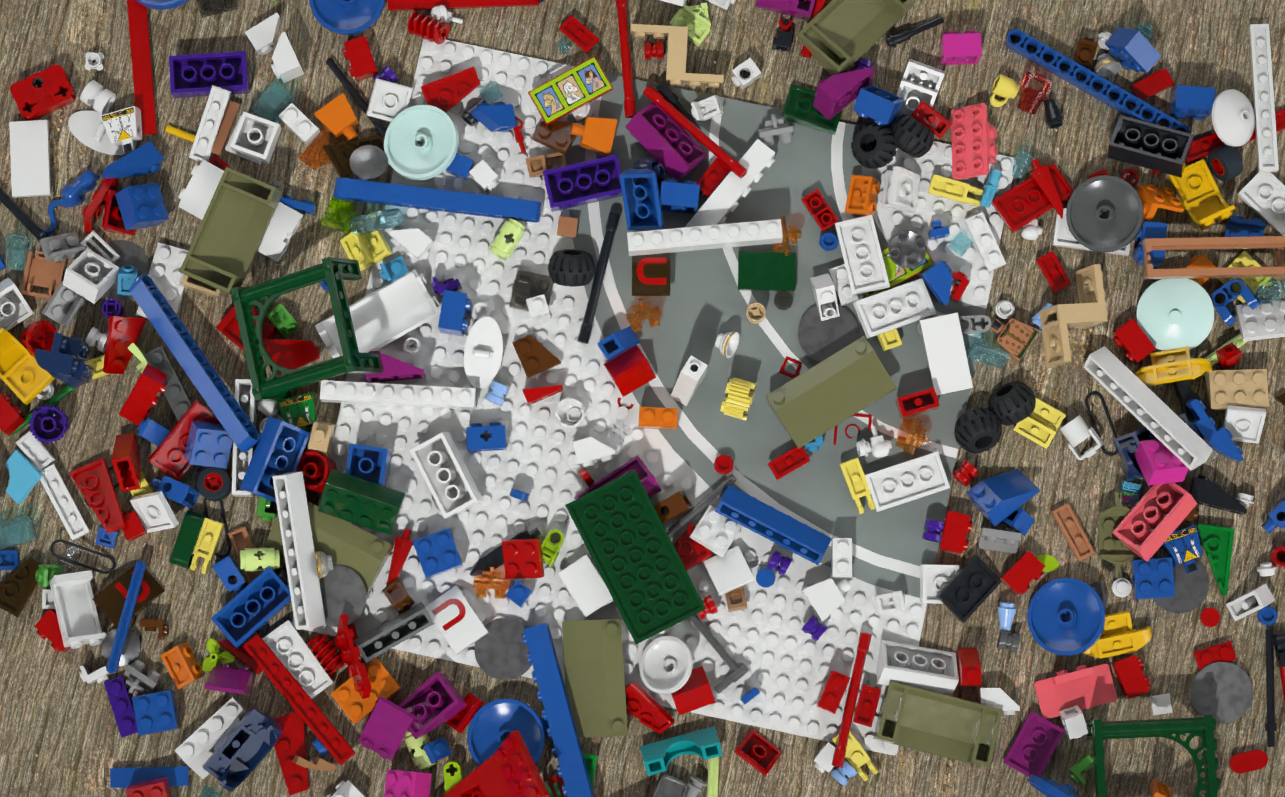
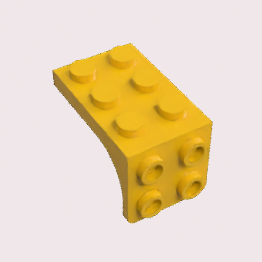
M1204 159L1185 167L1181 178L1173 175L1168 176L1194 230L1200 228L1203 231L1211 227L1216 220L1220 223L1233 215L1232 211L1235 209V206H1229L1223 199Z
M5 328L0 329V378L24 404L28 405L55 378L38 365L36 358L30 355L17 338Z

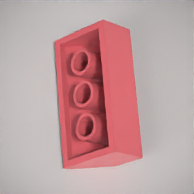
M1176 483L1153 485L1112 533L1132 552L1148 562L1193 510L1197 502L1189 492Z

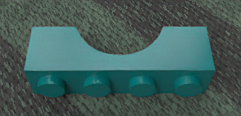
M715 726L640 746L648 776L667 771L669 763L680 755L694 754L703 760L723 755Z

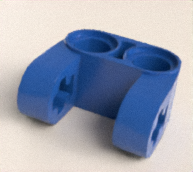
M1240 278L1230 280L1211 296L1214 307L1228 326L1237 321L1228 304L1239 296L1243 297L1252 310L1261 305L1252 289ZM1234 282L1241 284V291L1238 293L1232 289ZM1218 293L1225 295L1226 300L1222 304L1216 299Z

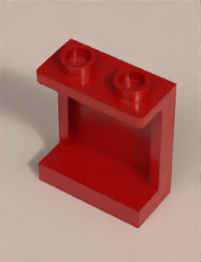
M234 305L215 328L244 351ZM252 309V310H253V314H254L255 316H258L259 313H257L254 309ZM264 318L262 324L263 341L274 339L277 335V328Z

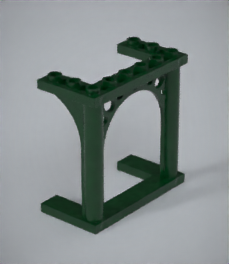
M327 257L322 259L321 264L250 287L231 288L232 301L236 310V320L240 328V338L243 342L244 357L247 361L248 375L251 379L252 394L255 397V401H280L292 398L290 390L345 373L379 374L383 372L379 353H360L357 345L343 280L356 281L362 279L358 260ZM327 281L343 356L300 369H287L278 365L269 356L263 343L262 324L266 311L272 308V303L283 294ZM252 309H260V314L255 316ZM271 365L273 368L272 374L267 378L266 367Z
M1198 715L1193 718L1104 722L1102 720L1086 721L1088 734H1086L1087 740H1092L1096 797H1107L1103 739L1145 737L1168 738L1182 745L1191 755L1197 769V786L1192 797H1200L1201 790L1206 792L1203 793L1205 797H1218L1217 790H1220V780L1216 778V770L1219 769L1218 758H1215L1217 739L1214 738L1213 730H1216V720L1212 719V715ZM1185 733H1189L1186 740L1182 741L1180 735L1186 736ZM1199 736L1201 738L1200 746L1192 749L1190 747L1191 739ZM1203 750L1201 753L1203 758L1200 760L1197 758V753ZM1204 772L1205 777L1202 778L1200 776V773Z

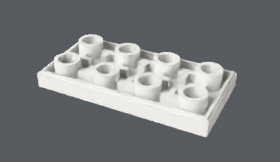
M48 120L9 122L12 197L51 196Z
M958 312L919 320L931 380L936 395L973 388Z

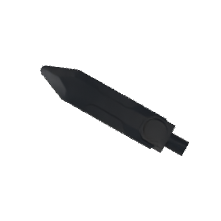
M536 528L530 533L528 531L521 532L512 539H533L541 535V533ZM502 545L479 559L470 575L488 574L503 565Z

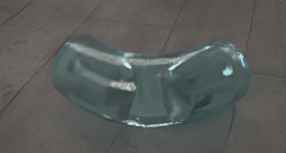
M398 208L363 214L351 219L350 228L355 235H362L400 227L403 223V214Z
M1285 280L1271 281L1259 286L1256 290V296L1263 304H1268L1274 300L1285 299Z

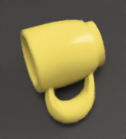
M999 74L992 86L991 91L993 94L990 97V104L993 107L1003 106L1008 99L1016 97L1020 85L1013 79ZM995 95L1001 96L1005 99L1001 101L996 100Z

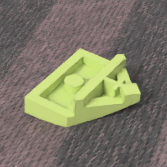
M707 2L694 6L684 5L675 14L668 26L688 27V40L700 47L711 31Z
M132 343L128 349L141 361L136 368L143 372L149 363L144 352Z

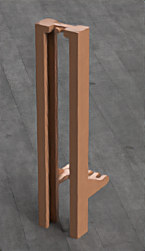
M1285 236L1148 238L1143 240L1144 279L1272 277L1274 282H1279L1285 279V266H1283ZM1274 248L1272 252L1275 255V258H1273L1274 267L1153 269V265L1149 263L1151 260L1149 252L1153 250Z

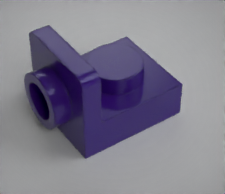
M436 276L432 277L434 283L431 284L435 294H440L441 298L443 297L444 290L456 292L462 289L458 278L455 280L450 278L443 282L444 285L440 286Z

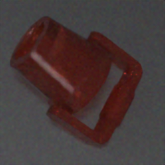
M1027 72L1020 87L1022 93L1017 108L1035 115L1041 102L1046 101L1052 87V82L1047 80L1046 76L1042 74ZM1031 77L1038 82L1046 84L1043 92L1027 87Z

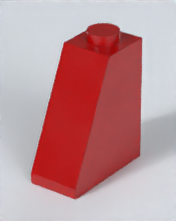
M266 339L263 341L269 356L278 365L287 369H298L320 358L318 346L310 340Z
M133 432L116 435L111 461L121 492L140 489V447L136 434Z
M957 648L959 676L957 687L981 686V663L977 648Z

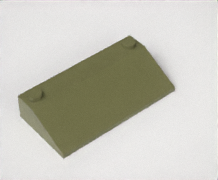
M832 0L797 34V37L831 75L845 73L914 6L915 0Z
M226 167L179 272L232 295L231 288L241 287L283 192L274 186Z
M863 336L766 395L769 406L799 449L894 391L897 387L877 354Z
M307 501L314 551H322L326 555H331L333 565L346 566L355 571L364 583L367 597L393 550V546L343 519L319 512L318 506ZM277 514L264 546L279 550V554L284 556Z
M621 618L562 621L565 688L579 738L627 736Z
M890 681L877 720L873 739L982 767H990L1003 710Z

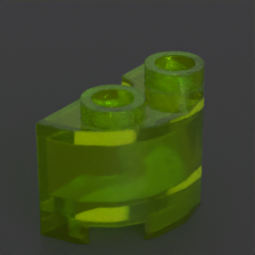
M332 197L327 212L325 211L321 219V225L348 233L351 226L350 221H354L356 217V210H353L355 202Z

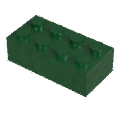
M331 469L318 511L392 535L405 493Z

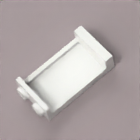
M91 570L54 575L49 581L64 648L71 647V649H76L84 644L96 646L101 644L106 637V633L101 631L96 605L92 600L94 596L90 580L93 578Z

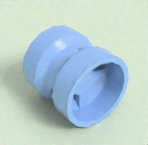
M492 381L490 385L492 391L486 394L485 399L496 405L503 406V395L508 394L510 388Z
M844 760L843 768L838 767V769H834L830 774L844 787L848 783V779L854 777L857 771Z

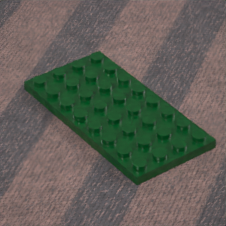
M635 470L565 505L636 645L706 609Z

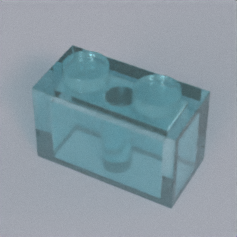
M275 79L251 109L258 117L277 123L280 120L278 116L291 103H294L293 99L295 97L293 93Z
M23 514L14 517V521H0V551L38 540L32 517H26Z

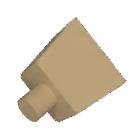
M319 420L314 421L308 451H319L323 456L329 457L336 424Z

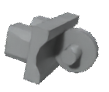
M771 114V120L764 121L765 127H772L757 130L758 136L766 146L774 145L773 135L780 134L781 143L792 142L791 132H794L791 124L777 126L778 124H783L784 120L783 118L776 119L775 114Z
M138 659L131 666L128 664L125 667L124 675L128 677L126 684L131 686L129 692L133 694L137 690L142 694L146 689L150 693H154L160 674L154 670H151L147 676L142 674L141 672L145 665Z

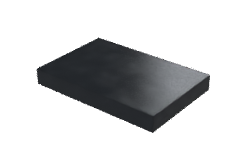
M974 554L936 597L961 623H965L1002 581Z

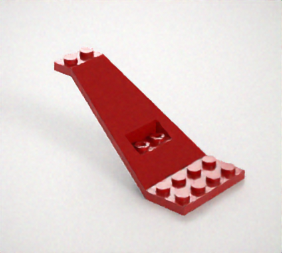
M512 731L489 759L442 797H548L549 793L520 732Z

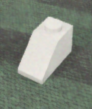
M278 13L273 14L245 32L258 55L269 53L276 44L281 23Z
M1264 584L1227 603L1226 606L1234 621H1237L1274 602L1275 599L1267 584Z

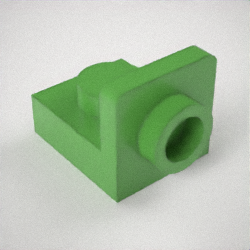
M279 304L266 315L285 338L294 333L300 326L282 304Z
M259 496L256 515L261 517L262 521L272 522V519L277 517V514L267 513V509H271L272 501Z
M39 564L35 574L37 583L42 587L50 585L49 581L54 575L63 574V565Z
M1085 754L1069 769L1071 773L1070 778L1076 784L1085 785L1087 782L1080 773H1086L1092 767L1091 763L1094 760Z

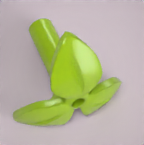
M209 638L206 648L211 655L204 659L202 670L205 672L212 671L213 667L217 666L218 659L222 664L229 665L235 661V658L228 651L219 654L220 644L215 639Z

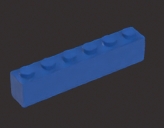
M728 485L715 512L816 565H819L832 538L799 522L791 516Z

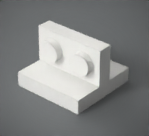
M893 166V170L886 171L881 208L902 209L908 213H916L920 175L900 166Z

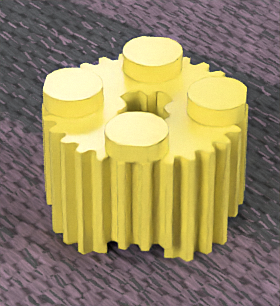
M735 377L730 379L725 390L728 397H725L720 411L724 412V415L747 420L748 414L745 411L748 412L752 404L754 392H751V389H755L756 383Z

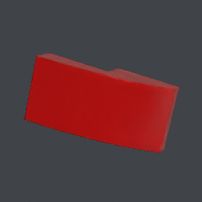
M818 189L801 198L804 206L822 231L839 222Z

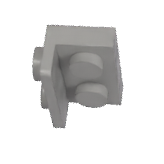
M77 232L46 237L40 240L46 262L54 261V263L64 261L65 258L70 257L72 260L77 259L87 249L86 246L81 247Z
M61 281L42 314L67 328L74 321L77 310L84 305L85 298L62 285L63 281Z
M982 528L980 530L978 548L1016 554L1022 533Z

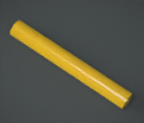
M167 125L165 132L194 142L196 137L194 134Z

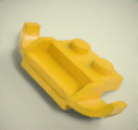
M1189 347L1150 353L1152 366L1139 369L1135 375L1144 384L1156 386L1158 384L1195 379L1207 371H1213L1209 360L1203 358L1191 359Z
M1129 611L1106 615L1105 627L1101 637L1083 654L1101 659L1136 652L1151 639V627L1149 625L1143 629H1133Z

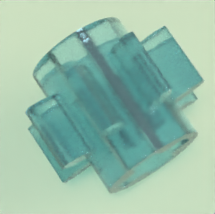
M1147 22L1144 26L1139 23L1134 29L1140 31L1148 41L1154 36L1151 32L1153 27Z

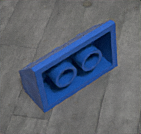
M629 168L621 173L620 182L627 229H664L656 172L648 168ZM647 177V181H643L638 185L633 183V178Z

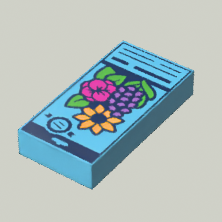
M1122 481L1120 492H1123V506L1131 510L1136 506L1140 498L1141 484Z

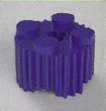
M52 404L42 405L41 408L38 407L29 419L31 420L29 428H31L30 432H33L32 435H35V439L38 438V441L41 440L42 443L46 442L47 444L49 442L53 443V441L57 442V440L63 438L69 426L66 412H63V409L60 410L59 406H52ZM44 420H53L52 424L54 427L46 428Z

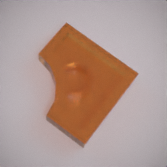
M322 129L299 159L314 171L322 165L331 164L322 146L337 144L339 141Z

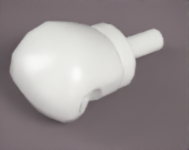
M444 5L435 6L431 10V18H437L438 22L440 20H443L444 24L450 23V21L460 24L463 22V19L453 17L452 12L447 11Z
M1035 219L1022 227L1021 236L1026 240H1036L1039 235H1042L1043 228L1038 225V220Z
M258 401L256 407L267 417L274 416L276 419L285 422L277 413L280 410L277 407V401Z
M871 426L873 437L870 438L872 455L876 458L888 456L892 448L891 441L884 440L883 435L878 436L876 426Z

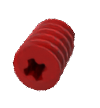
M414 10L409 16L407 30L411 35L415 34L417 37H422L425 40L428 39L430 42L440 45L449 35L450 24L446 23L444 25V21L440 20L438 22L437 18L431 20V16L427 15L425 17L424 13L418 15V12Z
M319 634L306 645H313L311 648L312 653L318 651L315 658H322L320 665L327 664L324 670H331L329 674L331 676L341 669L346 662L340 660L341 653H335L338 647H331L334 641L326 640L329 634Z

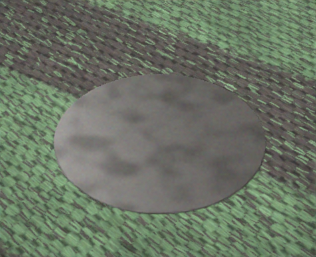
M124 240L107 243L121 257L116 261V266L131 265L134 268H138L137 279L142 274H149V260L139 246ZM104 245L100 247L111 259L114 257ZM98 250L96 251L98 255L105 258ZM118 274L116 282L103 295L106 298L115 300H126L133 297L117 295Z
M838 305L839 317L821 321L817 306H814L804 314L799 323L798 340L801 348L810 358L817 362H822L859 339V328L854 316L840 305Z
M1165 554V555L1161 556L1160 558H1169V557L1167 556V554ZM1197 558L1194 561L1198 570L1188 574L1183 563L1176 566L1173 565L1175 597L1153 599L1159 607L1171 613H1186L1194 610L1204 601L1209 589V577L1204 565Z
M333 565L334 570H330L327 576L320 578L319 583L325 622L327 625L338 627L340 615L348 614L349 621L347 625L360 617L366 604V590L363 581L355 571L346 566Z
M511 618L496 619L485 625L489 633L476 641L474 647L475 657L480 668L487 675L499 680H512L526 673L532 666L527 658L528 646L524 645L522 640L523 629L528 627L520 621Z
M1216 662L1209 664L1196 675L1192 683L1191 699L1196 711L1200 715H1212V719H1215L1216 723L1219 724L1230 723L1239 719L1246 713L1252 702L1253 688L1248 675L1244 670L1232 663Z

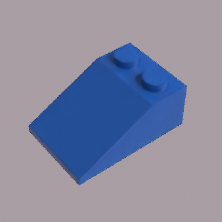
M1015 469L980 481L967 491V494L973 505L996 526L1039 493L1040 489L1019 469Z

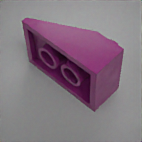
M870 67L832 75L827 80H821L817 85L818 89L814 96L813 106L830 120L857 99L861 88L871 84L875 69Z
M380 351L369 352L379 353L383 370L379 374H365V378L369 383L426 378L424 370L386 354H381Z
M220 663L219 667H213L204 689L251 696L254 672H250V668L238 666V670L230 669L231 665Z
M436 672L398 706L415 715L409 731L415 739H418L454 717L468 704L445 674Z
M381 696L358 742L365 748L375 751L382 758L392 761L401 748L415 715Z

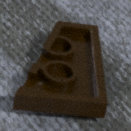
M382 135L354 141L323 145L322 148L338 176L345 178L354 173L350 167L351 154L357 148L365 145L377 146L384 151V139Z
M30 557L4 582L0 583L1 609L19 618L38 585L35 574L39 564L42 563Z

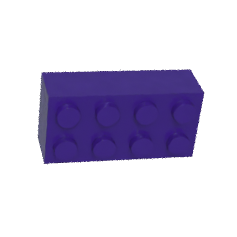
M245 51L169 56L170 87L174 98L209 96L212 85L232 91L231 95L250 93L248 55Z
M617 155L542 171L551 212L623 196L620 182L621 169Z

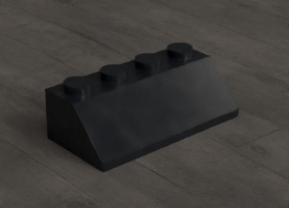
M1120 115L1109 142L1108 158L1181 178L1188 161L1194 135Z

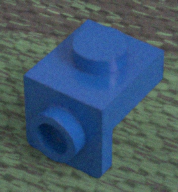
M444 736L423 746L431 764L452 754Z

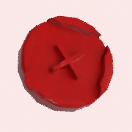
M38 320L21 334L19 340L27 348L30 355L35 358V349L51 351L54 334L57 331L49 321Z

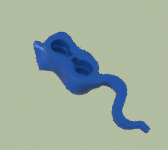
M86 170L85 173L77 176L72 184L65 185L62 189V200H53L48 205L51 227L47 230H41L46 234L53 233L57 226L54 209L57 206L69 208L81 205L85 195L96 187V181L100 179V175Z

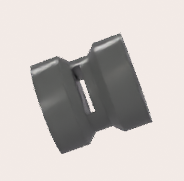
M1001 630L997 649L1003 650L1007 648L1010 652L1017 653L1021 634H1009L1007 631Z

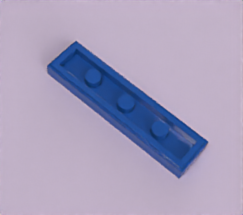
M189 766L110 768V788H126L131 784L163 777L168 778L169 786H189Z

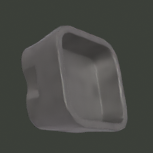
M662 776L652 797H684L687 792V785L672 776Z

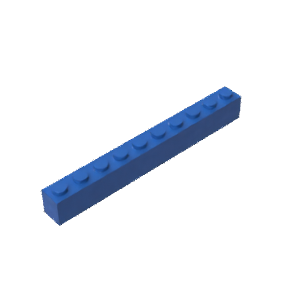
M543 623L523 629L522 640L529 649L527 658L529 664H533L534 671L532 672L534 683H538L539 690H537V696L539 701L543 702L544 709H542V715L549 724L547 734L549 739H553L554 747H552L554 758H558L559 766H557L559 777H563L564 785H562L564 796L595 797L549 624Z

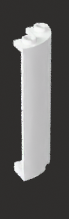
M204 159L200 165L196 164L191 172L193 176L186 189L183 188L178 198L181 200L178 207L202 220L224 171ZM279 202L257 251L279 262L288 248L291 237L299 228L303 215Z
M414 269L349 306L360 353L376 351L440 315L437 308L440 304L435 296L431 297L424 286L427 284V281L422 273L418 275ZM332 315L315 325L332 358L343 356L335 318Z

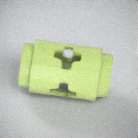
M509 218L500 228L498 235L490 245L491 249L489 251L496 257L506 261L507 257L510 258L517 243H519L524 235L525 227L516 220ZM506 235L509 236V241H511L508 244L505 242L506 238H504Z
M245 548V550H240V570H245V572L265 571L270 567L275 571V569L280 567L279 550H274V548Z
M408 732L405 742L415 767H418V770L421 771L436 765V762L431 764L423 746L430 743L428 734L415 739L411 732Z

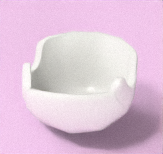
M567 397L557 404L555 415L565 427L575 428L580 426L585 420L586 409L579 400Z

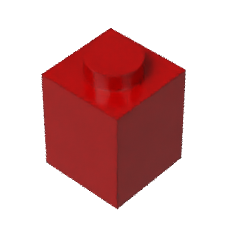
M129 510L123 513L126 527L121 529L128 541L131 542L147 534L136 511L132 512Z

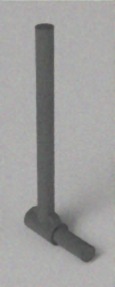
M733 474L666 530L672 544V536L723 493L728 485L731 486L737 480Z
M695 614L689 617V619L730 668L728 677L714 687L715 691L719 694L750 670L744 663H735Z

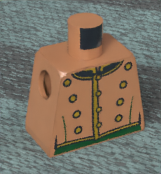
M1010 318L1006 325L996 319L990 327L991 330L999 334L995 344L1016 363L1020 361L1039 332L1038 329L1013 318Z

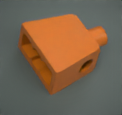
M344 93L314 113L316 119L336 138L344 134L348 141H352L358 136L353 128L358 124V121Z
M587 117L583 125L573 123L570 134L580 136L579 146L603 157H608L611 152L618 120Z

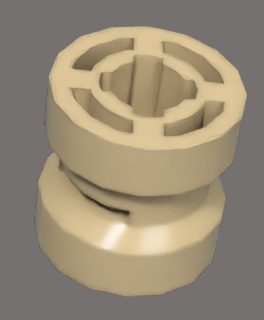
M757 302L750 304L746 312L748 321L752 324L761 323L765 318V307Z

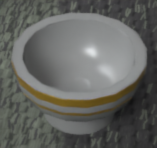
M1105 53L1097 58L1095 73L1103 78H1109L1117 74L1122 66L1119 60Z
M315 551L319 579L324 578L330 570H334L332 557L322 551Z

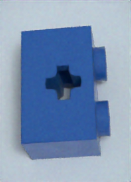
M492 422L490 426L474 423L470 424L471 427H466L468 452L507 450L506 427L501 425V422ZM485 432L492 436L488 438L487 442L484 438H481V436H485Z

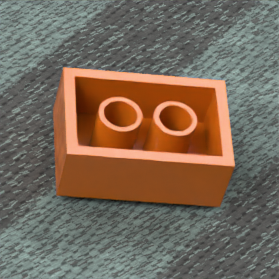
M377 657L365 665L372 685L369 698L362 699L359 692H356L352 677L331 693V696L355 725L373 712L381 696L388 700L402 688Z

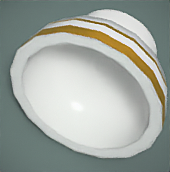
M732 331L718 335L715 346L719 348L720 353L724 357L731 358L736 352L740 338L739 333Z

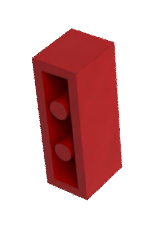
M147 364L118 415L138 426L142 419L146 421L151 413L149 407H154L159 399L156 395L158 392L162 394L167 386V383L164 381L168 375Z

